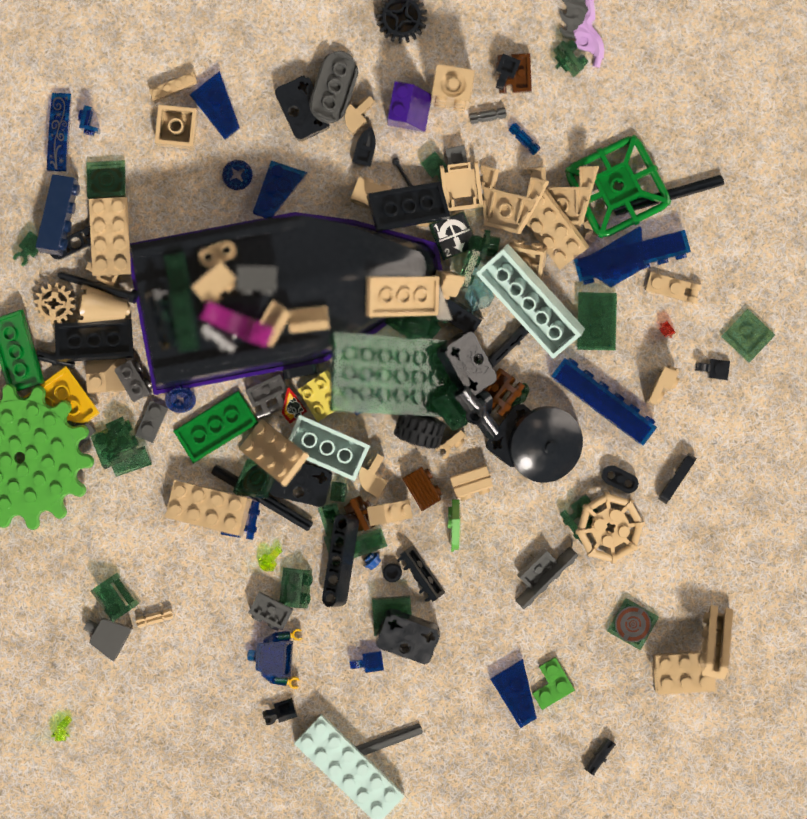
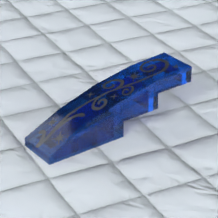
M52 93L47 171L66 172L70 141L71 93Z

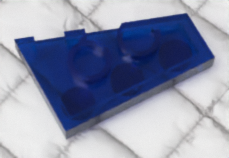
M220 71L189 94L224 140H227L240 129Z
M522 658L490 678L520 728L537 719Z

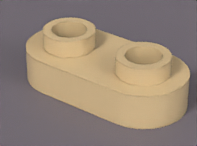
M222 241L202 249L198 257L199 262L207 268L216 266L220 261L225 263L235 258L237 248L231 241ZM225 247L230 248L228 254L223 253ZM206 254L212 255V259L210 261L205 260Z

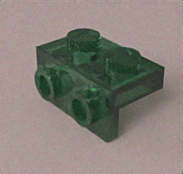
M450 383L445 387L441 396L434 398L431 403L454 431L467 425L469 422L466 419L467 412L453 396L458 388L454 383Z

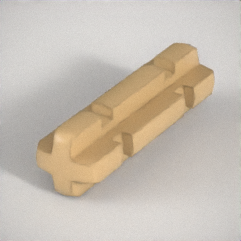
M166 609L163 612L159 611L148 614L146 617H137V627L140 628L146 626V624L151 625L162 622L164 619H172L173 612L171 609Z

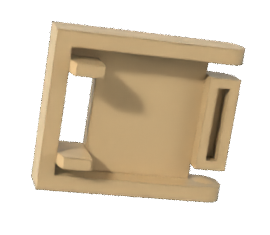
M474 161V169H471L470 162L447 165L448 172H444L443 165L439 166L442 189L449 211L483 207L478 161ZM472 196V203L454 204V198Z

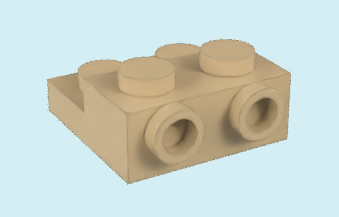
M522 240L510 242L509 245L542 280L547 248H543V244L532 243V246L525 245Z
M671 365L660 369L645 402L646 404L654 406L656 403H661L665 394L662 390L668 392L676 388L680 379L677 378L679 369Z

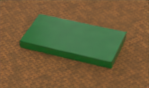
M23 309L0 316V365L6 384H13L17 392L45 383Z
M237 391L173 432L194 464L258 424V421L240 392Z

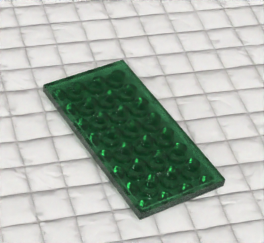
M332 333L329 411L389 415L410 414L426 417L466 419L467 412L453 396L456 389L437 355L438 347L448 340Z

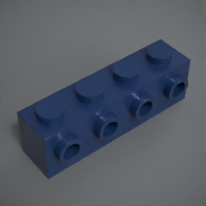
M52 174L36 248L40 253L62 256L63 251L67 248L68 241L66 237L72 227L71 215L76 210V203L74 202L80 192V185L73 177Z

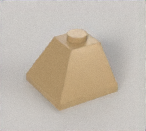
M125 358L86 361L87 393L126 391L114 371L115 368L126 363Z

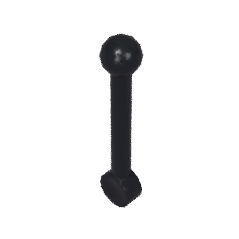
M394 158L392 163L397 166L407 185L412 186L399 164V159Z

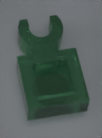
M435 151L420 162V165L431 178L437 176V181L441 182L439 166L443 165L446 168L447 165Z
M31 231L19 244V247L23 250L16 253L13 257L16 261L22 256L24 258L21 264L23 267L28 264V257L30 255L35 258L39 253L36 248L38 237Z

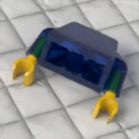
M296 629L292 633L289 631L274 632L264 638L263 643H258L256 650L248 651V661L256 662V671L261 672L262 677L269 683L282 686L288 684L292 689L298 688V686L291 685L293 680H300L296 676L291 677L293 641L290 639L293 638L295 641L301 640L302 638H295L294 634L296 631L302 630Z

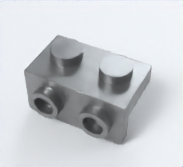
M202 320L198 322L197 326L204 338L215 340V345L222 351L227 349L231 353L236 348L233 343L236 336Z
M129 360L115 368L114 371L132 402L152 394L150 390L152 385L147 378L144 380L141 373L143 370L138 362L134 363L133 360Z

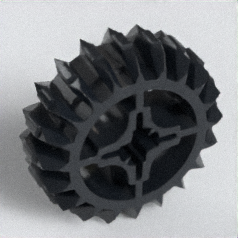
M384 0L381 1L384 8H377L382 13L376 14L377 19H382L377 22V26H383L379 30L380 33L387 31L384 35L386 39L392 35L391 42H394L397 37L399 38L398 43L402 44V38H405L406 43H409L410 36L413 40L417 39L414 33L422 35V31L419 28L425 29L426 25L421 22L427 21V17L422 16L427 14V10H420L424 6L423 2L417 5L419 0H388V3ZM404 3L400 10H389L395 4ZM409 6L415 9L418 20H414L413 17L409 16ZM405 10L406 20L399 24V17L397 15L403 14ZM386 15L395 20L394 30L387 24ZM404 25L414 26L409 31L399 32Z

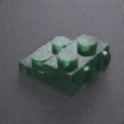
M123 416L105 424L107 429L90 436L104 470L139 454L137 449L139 442L136 436L130 432L133 430V427L129 420L125 421Z

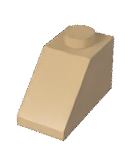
M436 270L435 275L440 277L439 285L444 299L449 300L450 297H456L464 283L465 277L455 272Z

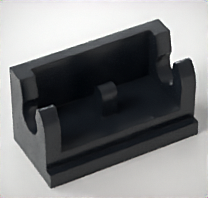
M452 297L448 301L447 307L452 320L447 321L464 332L474 333L483 317Z

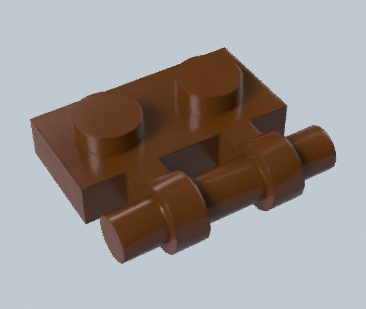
M530 53L511 54V57L521 62L514 79H507L503 91L499 89V94L507 93L506 86H512V93H531ZM498 55V63H496V69L498 67L502 55Z
M499 368L496 372V381L483 390H486L492 396V410L497 405L501 406L496 413L503 417L506 411L509 412L512 408L511 405L515 399L521 396V391L525 385L519 382L516 387H513L512 385L516 379ZM507 391H510V395L507 397L505 401H503L502 398L504 397V395L507 393Z

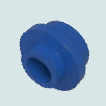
M377 552L374 554L369 553L364 558L365 563L363 566L373 570L381 562L379 554Z

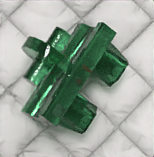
M573 40L568 42L562 41L554 49L557 55L555 59L558 61L555 68L558 70L562 67L565 72L569 71L574 78L584 69L588 60L584 55L579 57L574 55L573 52L577 49V45Z
M485 230L483 238L474 235L468 241V247L471 251H481L479 260L485 261L486 256L493 257L497 254L500 237L490 236L491 230Z

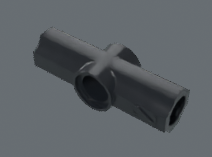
M461 386L454 392L453 396L467 412V421L477 425L486 438L491 439L500 432L501 428L487 412V403L477 399L468 386Z

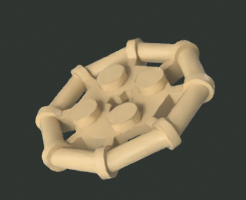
M604 492V495L582 506L583 510L575 534H578L589 558L595 557L614 564L629 553L637 551V545L645 522L639 516L633 504L634 501L631 498L626 499L609 492ZM610 502L623 506L620 510H616L610 507ZM604 503L605 508L596 513L593 511V509ZM627 509L634 522H628L624 514ZM590 514L592 516L593 521L589 528H586V524ZM608 523L614 526L612 532H606L605 530ZM635 527L630 542L627 540V536L630 533L629 528ZM586 533H590L594 539L593 545H591ZM623 542L627 545L615 553L614 547ZM600 545L608 547L609 553L598 551L597 548Z

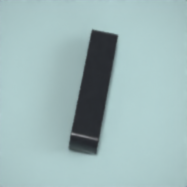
M339 514L334 519L322 595L323 604L327 607L344 606L348 599L359 528L358 517L354 514Z

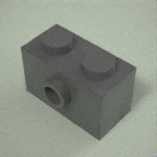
M237 266L236 290L241 291L242 295H253V291H259L261 295H273V292H277L278 268L271 266Z

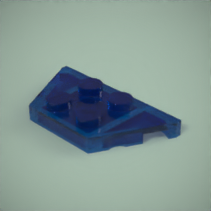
M641 226L577 262V267L588 272L610 288L644 269Z

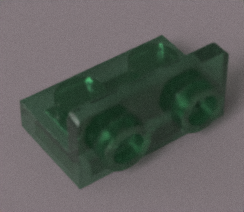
M386 316L385 324L410 340L427 338L431 320L426 316Z
M283 567L279 602L293 608H308L311 600L310 586L313 582L312 570Z

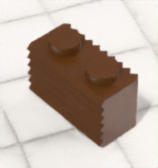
M423 467L402 478L421 511L441 501L440 496L443 495L438 485L433 486L430 481L433 477L428 468L424 470Z

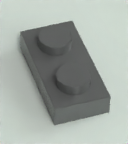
M150 400L135 436L154 443L168 408Z

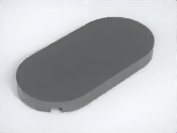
M335 51L330 53L323 59L309 99V107L315 118L321 122L335 123L345 115L358 77V66H356L353 57L346 52Z

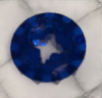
M243 160L228 162L222 172V179L225 185L233 190L245 189L249 186L253 177L251 167ZM232 168L237 172L242 171L240 174L242 182L238 178L232 179L234 176Z
M182 385L179 388L173 387L171 391H167L165 397L166 406L176 413L187 412L196 403L195 393L189 387L183 388ZM177 395H179L181 398H184V403L180 399H177Z

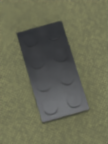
M440 181L368 193L366 196L376 232L450 218Z
M132 319L55 324L56 362L134 358Z

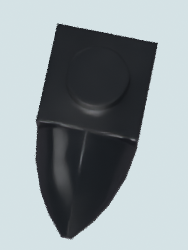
M372 127L366 129L359 137L352 163L371 167L376 145Z

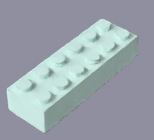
M509 244L504 246L476 272L477 276L553 359L584 332L585 328Z
M322 714L294 743L371 819H384L405 797V794Z

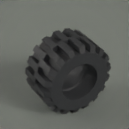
M404 410L399 413L393 434L407 443L436 449L440 447L446 424L435 417Z

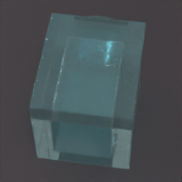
M484 282L470 286L465 294L472 312L489 307L495 297Z

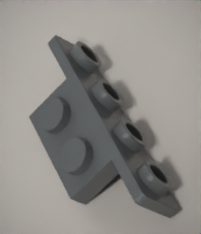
M568 547L555 560L544 548L517 574L528 588L515 601L523 609L530 606L540 593H543L555 579L560 577L561 573L568 566L574 563L578 554Z

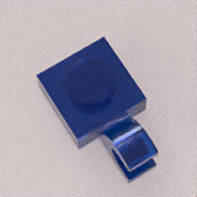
M381 651L362 653L363 659L349 661L350 669L364 667L365 673L384 670Z

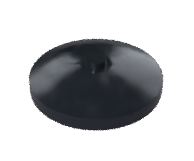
M543 406L527 412L515 424L510 435L509 456L513 466L524 477L535 482L548 483L564 477L574 468L580 458L583 447L581 428L573 416L557 407Z

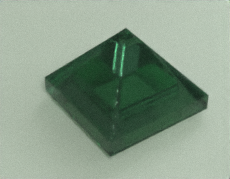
M332 481L330 501L345 502L348 495L347 483Z

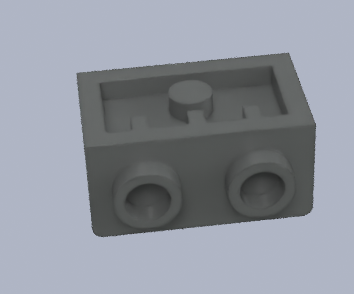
M259 591L248 613L252 614L251 617L259 622L263 620L269 623L268 626L276 631L279 629L283 631L294 609Z

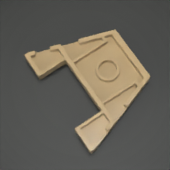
M481 165L480 169L481 173H483L481 185L484 190V225L521 234L547 188L549 181L530 177L527 195L521 196L495 189L499 169Z
M598 166L579 167L580 187L546 188L573 225H581L584 222ZM546 167L527 168V173L530 177L546 180Z

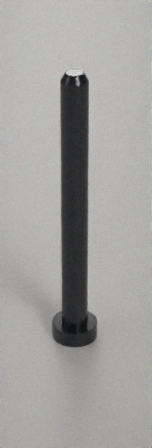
M59 272L57 275L61 280L79 285H87L127 298L130 303L135 304L138 299L139 292L134 289L130 292L65 272Z

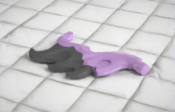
M562 0L566 5L567 13L564 14L562 11H559V15L568 29L564 30L560 27L561 34L565 38L576 39L573 46L579 50L592 53L593 57H595L593 67L600 68L601 61L604 59V43L600 35L592 27V22L595 20L594 0Z

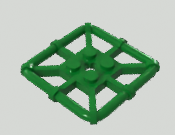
M636 135L622 138L604 148L600 147L596 149V152L573 162L565 169L570 186L579 187L574 177H579V170H577L579 167L600 158L606 168L605 171L597 174L595 185L599 192L591 195L589 201L591 203L599 198L603 199L607 211L602 226H599L589 204L586 211V217L599 238L603 239V237L612 236L632 225L636 226L640 224V221L663 211L671 204L669 193L657 172V166L653 164L643 143ZM629 144L624 162L611 167L605 155ZM634 146H636L647 169L636 174L633 173L628 164ZM651 175L661 196L643 191L637 180ZM615 182L623 184L621 190L618 191L613 188ZM643 197L660 204L636 215L630 202ZM625 205L631 218L606 229L612 210Z

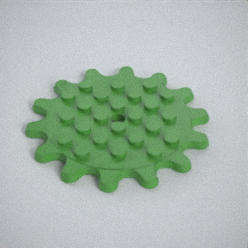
M6 384L2 388V399L0 401L1 528L8 527L13 517L21 516L24 518L27 528L35 530L40 526V515L44 511L51 512L57 519L64 518L67 515V509L63 503L64 497L69 494L82 497L86 494V486L77 478L78 471L83 468H91L94 465L93 456L84 454L79 450V442L89 435L88 427L85 425L71 426L67 421V416L72 410L71 403L67 400H62L56 406H49L45 401L46 391L44 387L39 385L32 389L31 394L27 398L20 397L13 384ZM22 452L25 455V460L22 463L16 460V453Z

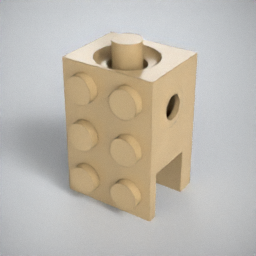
M437 64L431 103H434V106L437 108L452 106L454 107L453 110L461 112L469 109L475 70Z
M703 652L653 654L655 693L657 695L715 692V678L702 676V667H699Z

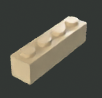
M191 72L152 88L149 92L153 101L157 102L196 86L198 82L194 73Z

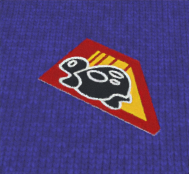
M289 387L286 391L282 414L291 424L298 419L299 415L305 414L307 410Z

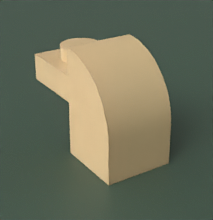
M379 454L376 457L372 455L367 464L370 467L369 470L361 466L359 471V481L363 489L378 499L388 481L375 474L385 458Z

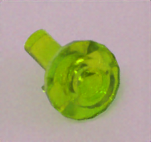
M277 546L269 555L263 554L258 559L259 567L266 572L274 571L277 565L274 560L283 550Z
M68 715L58 724L57 729L51 735V738H55V741H66V737H70V734L65 731V728L72 721Z

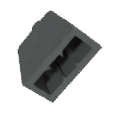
M102 618L99 625L88 620L83 630L93 635L89 643L114 662L133 628Z

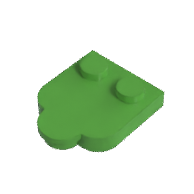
M452 499V507H448V528H451V552L459 550L460 499Z

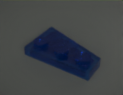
M271 160L253 214L266 219L273 218L291 193L295 191L299 183L306 177L307 172Z

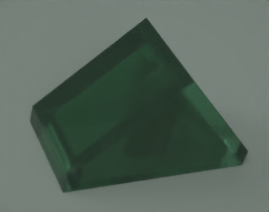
M337 502L318 508L327 536L332 535L334 519L340 514Z
M381 528L357 537L354 558L387 546Z

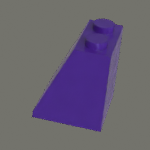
M395 81L388 114V126L425 132L432 94L413 84Z

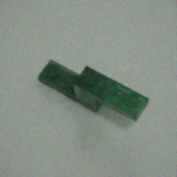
M179 253L164 256L171 291L169 297L179 352L199 349L185 254Z

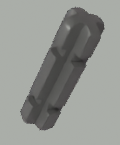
M504 107L497 108V110L481 111L479 114L477 112L469 114L471 124L507 117Z

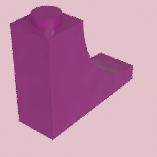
M207 300L198 318L248 343L263 347L267 346L274 331L273 328L259 321L234 313Z

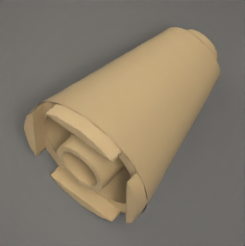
M81 285L84 292L79 294L77 313H80L81 318H77V323L125 319V316L130 314V304H127L126 299L87 285Z

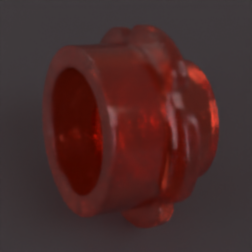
M665 321L663 324L660 323L662 327L659 330L664 337L669 336L672 338V335L676 332L668 321Z

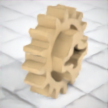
M58 283L55 284V287L48 284V289L41 287L42 294L36 293L39 299L34 300V303L38 304L34 310L40 311L37 316L39 318L44 316L43 322L47 323L50 320L51 325H54L55 321L58 324L62 323V319L68 321L67 315H74L71 308H76L72 304L76 299L70 297L72 291L65 292L66 286L63 285L60 289ZM52 292L49 298L44 299L47 294ZM60 292L66 297L67 302L62 301ZM56 299L57 302L63 305L55 306L54 309L53 306L46 303L54 302ZM43 306L49 309L50 315H47L45 313V311L43 310ZM66 309L62 315L58 316V312Z

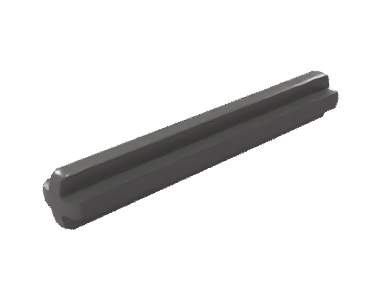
M417 723L356 746V748L365 756L421 735L423 731L421 725Z

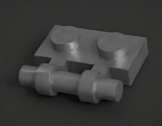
M280 374L245 390L253 407L261 405L262 410L256 412L258 419L268 418L272 416V413L283 409L284 400L282 394L286 393L287 388ZM276 397L278 403L268 407L266 402Z

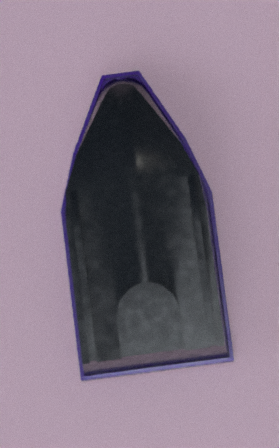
M299 212L130 243L131 276L134 290L139 292L136 303L154 395L278 372L290 368L320 364L330 360L376 334L398 317L366 316L367 277L435 276L436 270L443 271L438 243L393 230L376 232L375 225L357 220ZM222 241L233 242L237 248V254L234 259L223 264L236 279L237 266H271L278 268L277 292H273V295H261L259 291H253V295H242L241 291L236 290V286L229 293L225 291L221 295L222 299L216 305L259 322L272 301L279 303L289 310L327 306L330 329L290 333L288 320L272 347L248 343L236 337L233 341L236 346L231 353L227 349L222 351L215 345V340L204 338L197 326L200 321L198 318L205 302L191 287L213 268L204 267L199 262L200 251ZM225 247L223 249V253L228 254L230 252L229 247ZM211 254L205 255L206 261H210L212 259ZM159 289V292L167 291V294L162 296V300L164 302L170 301V304L165 306L171 318V330L178 328L179 331L174 333L173 336L175 339L182 338V341L176 344V346L162 351L145 294Z

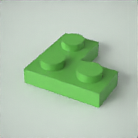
M556 657L539 666L548 684L532 694L543 710L574 692L575 689Z

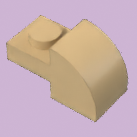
M371 96L367 99L365 97L357 103V109L350 104L346 110L345 123L352 135L357 133L367 123L363 115L375 105V101Z

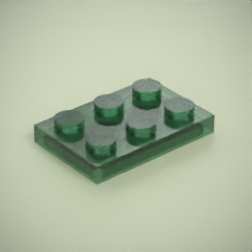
M578 292L577 320L585 330L577 338V350L616 351L617 293Z

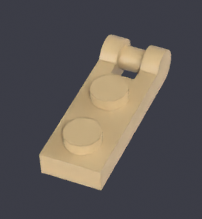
M650 272L645 291L697 305L698 292H701L702 286ZM686 288L691 289L690 296L684 295Z

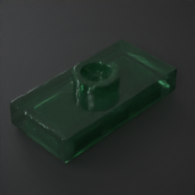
M145 446L109 458L116 477L152 465Z

